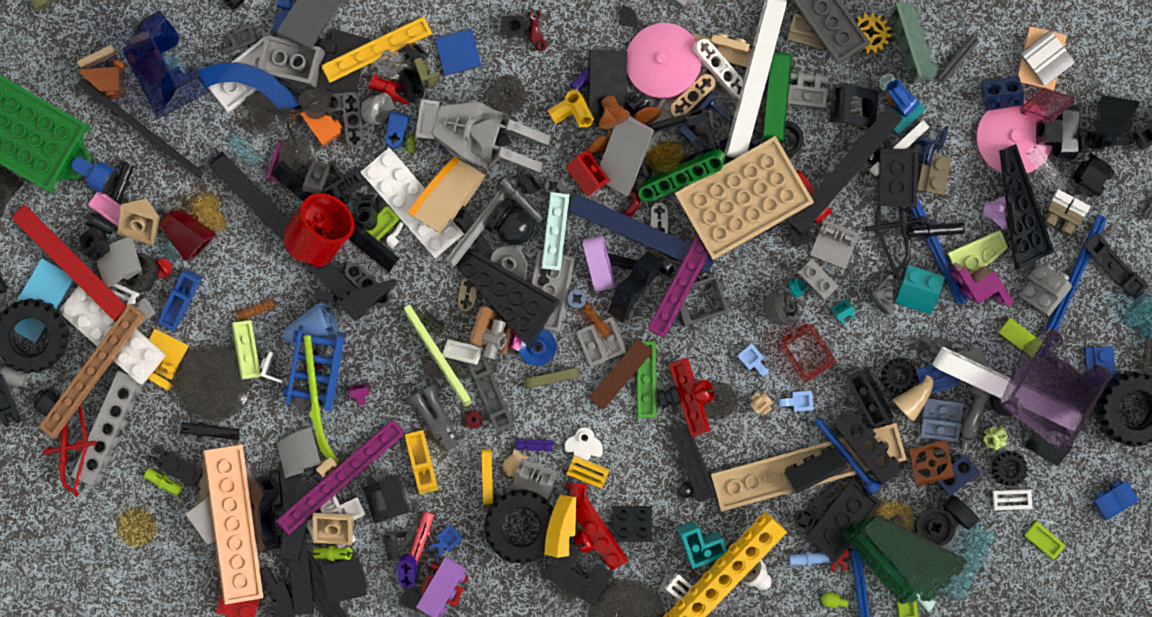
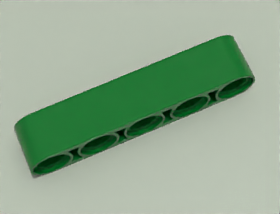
M773 53L769 74L764 141L776 136L779 142L784 141L792 61L791 53Z
M719 149L709 151L646 179L640 187L639 198L644 202H651L719 172L725 162L726 156L724 152ZM716 158L720 163H714L712 159ZM695 166H700L703 170L698 171ZM682 173L686 176V178H681L678 176V174ZM661 181H666L669 185H663ZM645 188L651 189L652 193L646 192Z

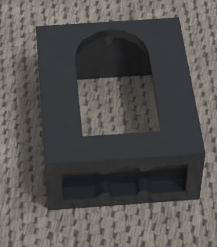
M848 83L833 84L829 122L858 126L860 130L869 129L876 121L879 91ZM851 95L862 97V116L850 113Z

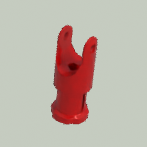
M377 74L373 75L368 89L387 93L392 100L404 105L408 104V100L396 93V91L403 92L400 84L391 80H384L378 77Z

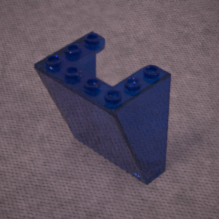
M161 10L140 21L123 50L125 58L158 119L209 93L204 83L195 76L193 71L187 74L183 73L179 66L173 70L169 69L162 53L172 49L179 43V35L173 24Z

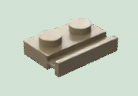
M794 13L787 41L824 50L825 46L804 16Z
M933 154L931 165H924L925 162H923L917 191L944 196L952 158Z

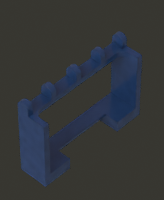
M713 91L694 110L703 109L709 104L732 125L733 119L723 111L728 105L724 103L719 107L714 103L712 98L715 93ZM688 124L681 125L676 130L699 152L708 150L687 127ZM751 137V144H753L755 147L760 145ZM712 159L714 163H720L718 159Z

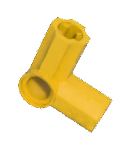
M577 90L568 92L565 100L548 109L555 124L572 114L580 128H587L592 125L594 120L588 108V103Z

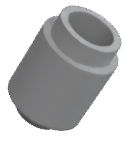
M4 365L3 368L0 367V374H3L8 386L15 388L24 387L27 379L26 373L23 371L17 372L11 366L7 367Z

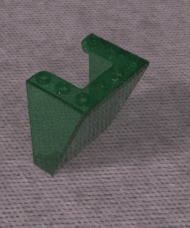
M881 515L856 520L841 534L901 605L906 603L912 604L917 600V594L920 595L922 602L931 601L936 597V591L939 588H945L951 582L949 579L953 575L957 576L965 569L963 566L967 563L966 559Z

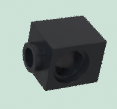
M524 15L501 16L502 38L525 37V32H529L528 21H524ZM516 22L521 27L518 31H512L510 25Z
M1046 116L1043 120L1036 122V145L1056 146L1063 143V120H1056L1054 116Z
M91 227L79 236L82 254L95 261L110 251L107 234L95 227Z

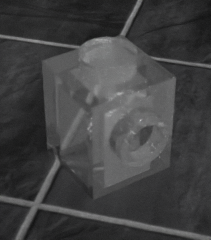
M386 50L374 63L385 77L396 79L408 67L404 61L405 57L398 51Z

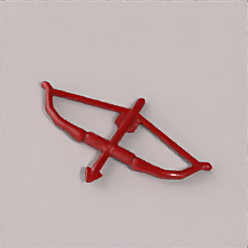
M81 404L78 407L83 439L77 440L75 444L68 445L67 422L60 432V447L50 448L48 446L43 450V454L50 456V453L60 452L58 463L60 481L65 489L74 493L75 497H78L79 494L77 488L87 448L97 443L96 441L88 442ZM75 449L77 452L83 451L73 488L67 484L65 478L67 450Z

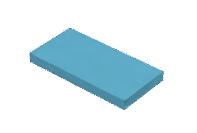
M41 258L17 301L33 298V300L42 299L46 303H52L57 310L74 280L65 271ZM26 318L16 325L14 331L37 344L46 326L38 319Z

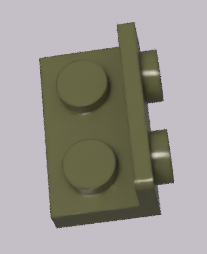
M421 57L415 59L414 67L422 87L426 86L429 89L437 86V82L440 81L439 71L430 74L427 61L423 62Z

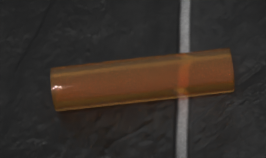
M273 299L239 311L236 314L239 321H242L276 307Z
M590 304L583 306L582 311L603 337H609L612 331Z

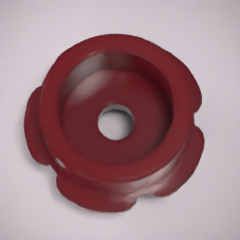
M471 410L464 416L466 426L470 429L479 428L483 421L482 414L476 410Z

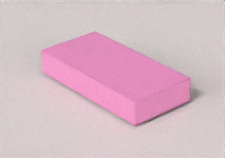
M96 192L87 205L118 226L121 205L108 195Z

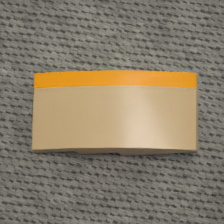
M453 157L429 183L407 213L440 234L448 221L454 219L461 207L467 205L486 175L462 160Z

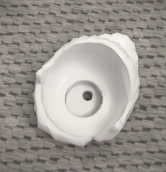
M762 559L741 580L745 585L756 587L759 590H767L771 586V577L767 574V568Z

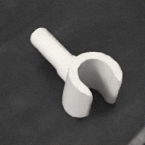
M400 222L395 231L387 237L386 243L390 248H394L399 243L396 236L402 229L403 222Z

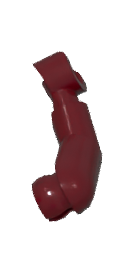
M537 10L538 17L533 18L532 11H530L529 17L532 22L529 28V38L535 48L542 52L547 49V42L539 33L538 19L541 17V12Z

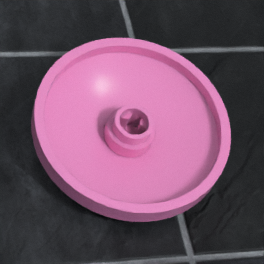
M670 23L653 24L641 30L632 39L627 49V73L633 85L643 94L656 99H671L682 95L698 79L702 67V61L693 51V46L696 42L695 38L686 29Z
M1024 101L1023 106L987 111L982 116L976 132L977 148L985 163L993 170L1002 174L999 151L1016 144L1026 173H1030L1041 166L1052 149V146L1036 145V122L1043 120L1046 117L1045 113L1028 101Z

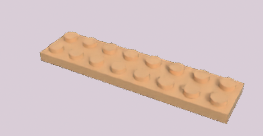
M243 445L203 450L224 604L263 598Z

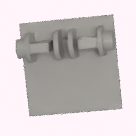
M824 220L810 255L846 269L854 246L858 241L859 233Z
M522 458L511 489L533 491L548 500L558 472Z

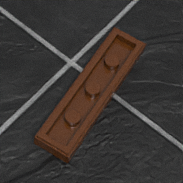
M638 339L589 398L604 410L653 351Z

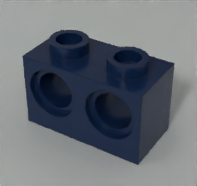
M1019 76L981 82V97L986 111L1024 105V89Z
M957 454L951 459L955 477H952L950 485H945L943 480L936 481L947 496L953 495L980 472L966 454L961 456ZM961 462L967 465L965 473H961L958 470V465ZM944 466L938 469V475L945 470Z

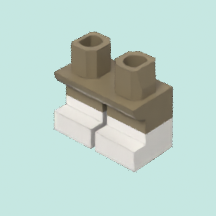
M1058 189L1054 192L1047 207L1045 223L1054 227L1058 219L1064 221L1060 231L1070 235L1075 228L1080 226L1083 217L1091 206L1076 198L1073 199L1072 196Z

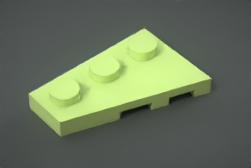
M997 230L947 252L951 264L956 262L966 267L971 275L983 266L992 263L1008 246L1001 230Z

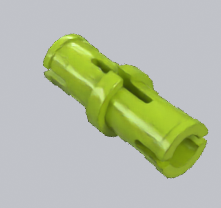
M151 468L146 471L143 478L157 485L158 489H164L175 497H178L183 489V486L168 479L167 475L163 476Z
M315 547L313 553H319V555L314 554L313 556L315 559H328L329 561H336L337 559L350 560L352 554L345 553L352 552L349 547Z

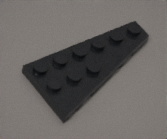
M1014 144L1000 150L999 154L1014 270H1018L1055 251L1018 147Z
M469 248L456 264V267L531 350L560 300Z

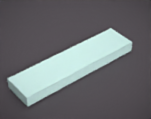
M550 192L541 269L561 271L570 194Z

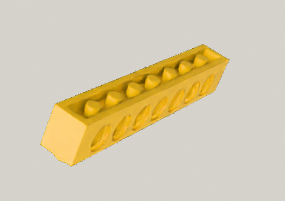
M765 511L663 617H706L787 531Z

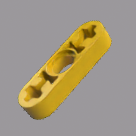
M482 449L483 505L493 504L491 449Z

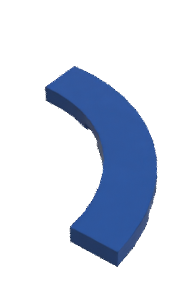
M237 62L217 63L197 71L206 88L218 83L235 82L259 90L274 103L281 114L299 105L285 85H282L273 75L258 67Z

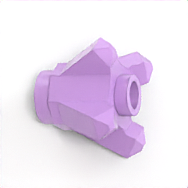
M1005 196L995 201L986 202L984 206V217L993 220L1004 230L1009 227Z

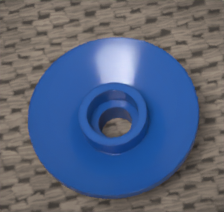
M546 329L542 330L531 350L523 341L519 349L520 356L526 363L533 366H542L549 363L556 354V340ZM537 343L541 345V350L539 351L534 349V345Z

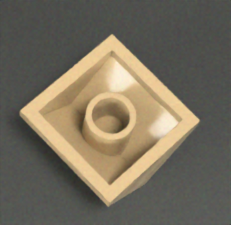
M313 513V543L352 545L354 515Z

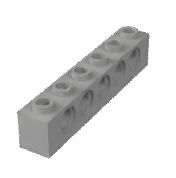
M117 371L88 437V442L96 441L98 443L102 441L105 444V449L102 452L97 451L96 445L87 448L79 481L91 486L101 482L104 475L102 469L111 460L110 451L112 448L115 449L118 444V433L120 430L123 431L126 426L127 420H125V417L134 408L135 402H133V399L142 390L143 385L139 384L129 374ZM126 388L129 393L128 397L122 399L120 391ZM115 406H118L121 410L120 415L117 417L112 415V409ZM106 424H111L113 431L107 435L104 432V427ZM82 453L71 475L72 478L76 479ZM91 459H95L97 462V467L94 470H91L88 466Z

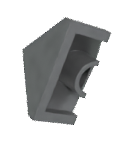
M893 275L887 276L869 295L888 315L894 314V310H892V302H894L893 287H891Z

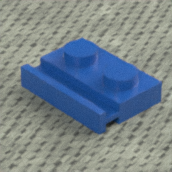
M1113 346L1084 348L1087 386L1107 385L1106 381L1109 378H1115L1116 375Z
M932 364L915 370L919 384L923 382L926 375L933 378L931 394L961 385L958 378L939 370Z

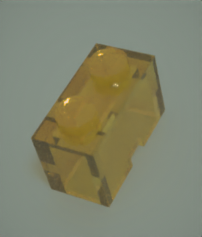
M213 191L192 199L193 205H191V210L194 216L198 215L199 221L216 234L229 229L224 214L219 213L217 210L221 207Z

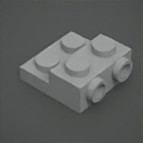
M1038 263L1028 276L1030 281L1018 296L1042 313L1050 316L1073 286L1068 281L1069 277L1060 271L1057 274L1054 272V267L1050 264L1045 263L1043 265Z

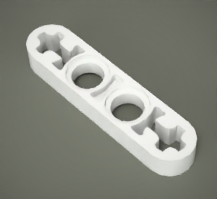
M708 39L696 41L693 46L696 56L728 93L738 100L740 94L737 91L738 87H742L743 79ZM705 44V51L701 52V45ZM713 57L718 58V67L712 66L711 59ZM725 71H728L731 74V80L729 82H727L723 77Z
M923 120L892 149H907L930 126ZM879 161L869 170L875 177L878 175Z

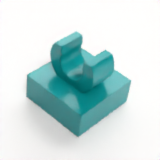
M847 299L830 308L832 314L843 325L846 324L844 321L846 317L850 316L852 320L855 319L853 313L856 311Z

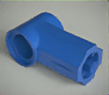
M898 79L890 81L886 85L885 91L894 101L897 111L905 118L920 105L919 101L907 91Z

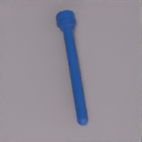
M817 418L815 424L833 446L837 447L843 458L865 483V490L869 495H872L882 485L878 480L871 479L823 420Z

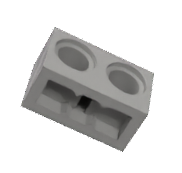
M813 259L797 273L822 301L826 300L839 287Z

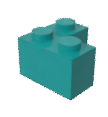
M694 521L676 527L687 562L692 569L715 561L727 552L723 537L718 531L702 537L700 528Z

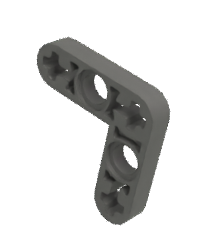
M346 92L313 95L306 98L304 105L306 110L311 113L343 110L347 144L354 148L363 144L364 131L361 116V100L358 94ZM350 95L357 100L353 103V108H358V112L351 111L347 113V109H351L350 103L346 102ZM321 97H324L323 104L325 109H322V105L315 106V110H313V108L308 105L310 102H312V99H314L315 102H321ZM330 97H335L338 101L335 108H330L327 104V100ZM352 114L357 115L359 119L356 125H351L348 122V117ZM359 127L360 131L356 130V136L360 137V140L357 141V144H354V141H350V137H353V131L349 132V128Z

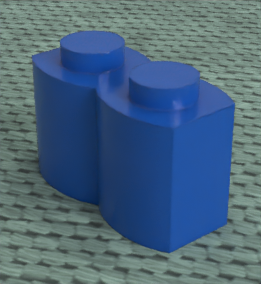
M1120 479L1111 484L1112 488L1107 492L1101 490L1095 494L1096 498L1092 502L1103 520H1109L1139 501L1128 481L1122 482Z

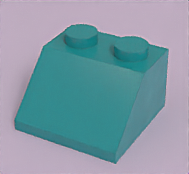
M910 265L906 266L895 303L931 315L939 298L945 277Z

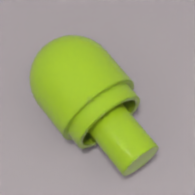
M826 592L821 597L822 604L833 609H838V606L847 608L849 600L841 599V595L833 592Z

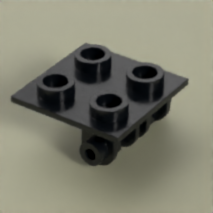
M613 506V537L616 542H652V506Z

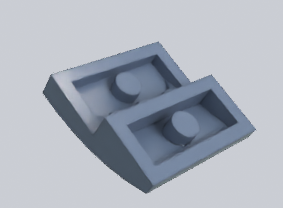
M929 397L923 407L920 437L959 442L964 402Z

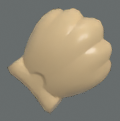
M516 449L504 460L502 465L503 471L506 472L508 477L512 476L515 478L521 459H528L527 455L520 453Z

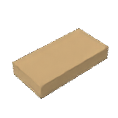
M110 45L77 62L81 69H88L117 55L115 47Z

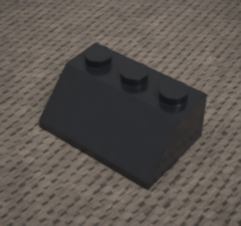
M831 446L820 450L821 455L814 457L812 454L803 459V464L797 466L794 463L786 467L787 472L783 474L793 494H798L849 468L837 447L832 449Z

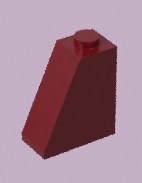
M182 209L175 212L173 210L167 212L159 224L184 261L197 257L217 236L214 231Z

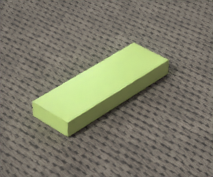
M252 321L233 322L231 325L241 380L261 377Z

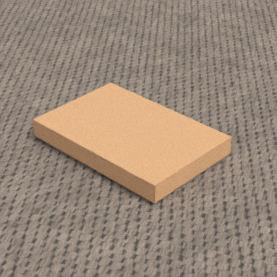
M1030 26L1024 50L1046 34L1048 30ZM1052 32L1061 44L1065 46L1067 35ZM1021 58L1017 75L1021 83L1054 91L1057 77L1046 86L1042 85L1034 71L1029 69L1024 59Z

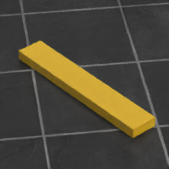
M423 16L321 65V68L328 82L331 83L406 47L409 43H414L431 35L432 32Z

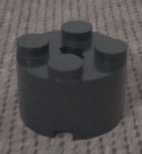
M1090 153L1086 156L1089 159L1079 164L1072 176L1074 183H1070V185L1092 198L1095 195L1099 197L1105 189L1103 185L1106 180L1111 179L1115 171L1110 164Z
M929 508L922 511L914 522L917 538L923 544L932 547H941L948 544L952 540L956 529L955 520L952 515L940 508ZM932 523L939 525L937 532L931 530L933 527Z

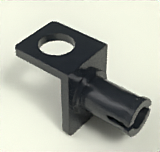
M333 162L331 163V169L338 181L323 189L322 193L331 194L346 205L350 201L341 190V187L345 185V179Z

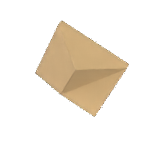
M147 198L122 204L117 234L124 237H132L134 240L154 246L160 228L159 224L163 217L158 216Z

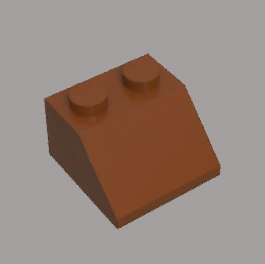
M118 67L79 69L80 74L109 99H120V96L125 95L124 72Z

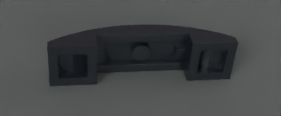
M1098 232L1083 245L1095 262L1134 300L1149 287L1137 273H1134L1120 259Z

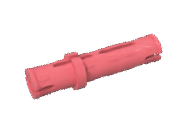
M423 511L419 526L415 529L416 535L409 555L416 559L417 565L427 535L430 536L431 532L429 529L435 516Z

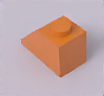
M304 111L300 113L323 147L342 135L340 129L343 127L337 119L332 120L327 115Z

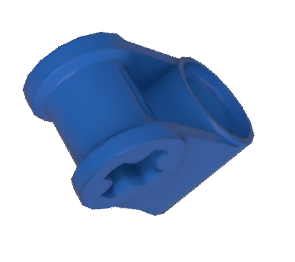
M391 111L386 133V143L390 149L397 150L402 147L410 115ZM394 136H397V139L399 141H396L395 144H392L391 139H393Z

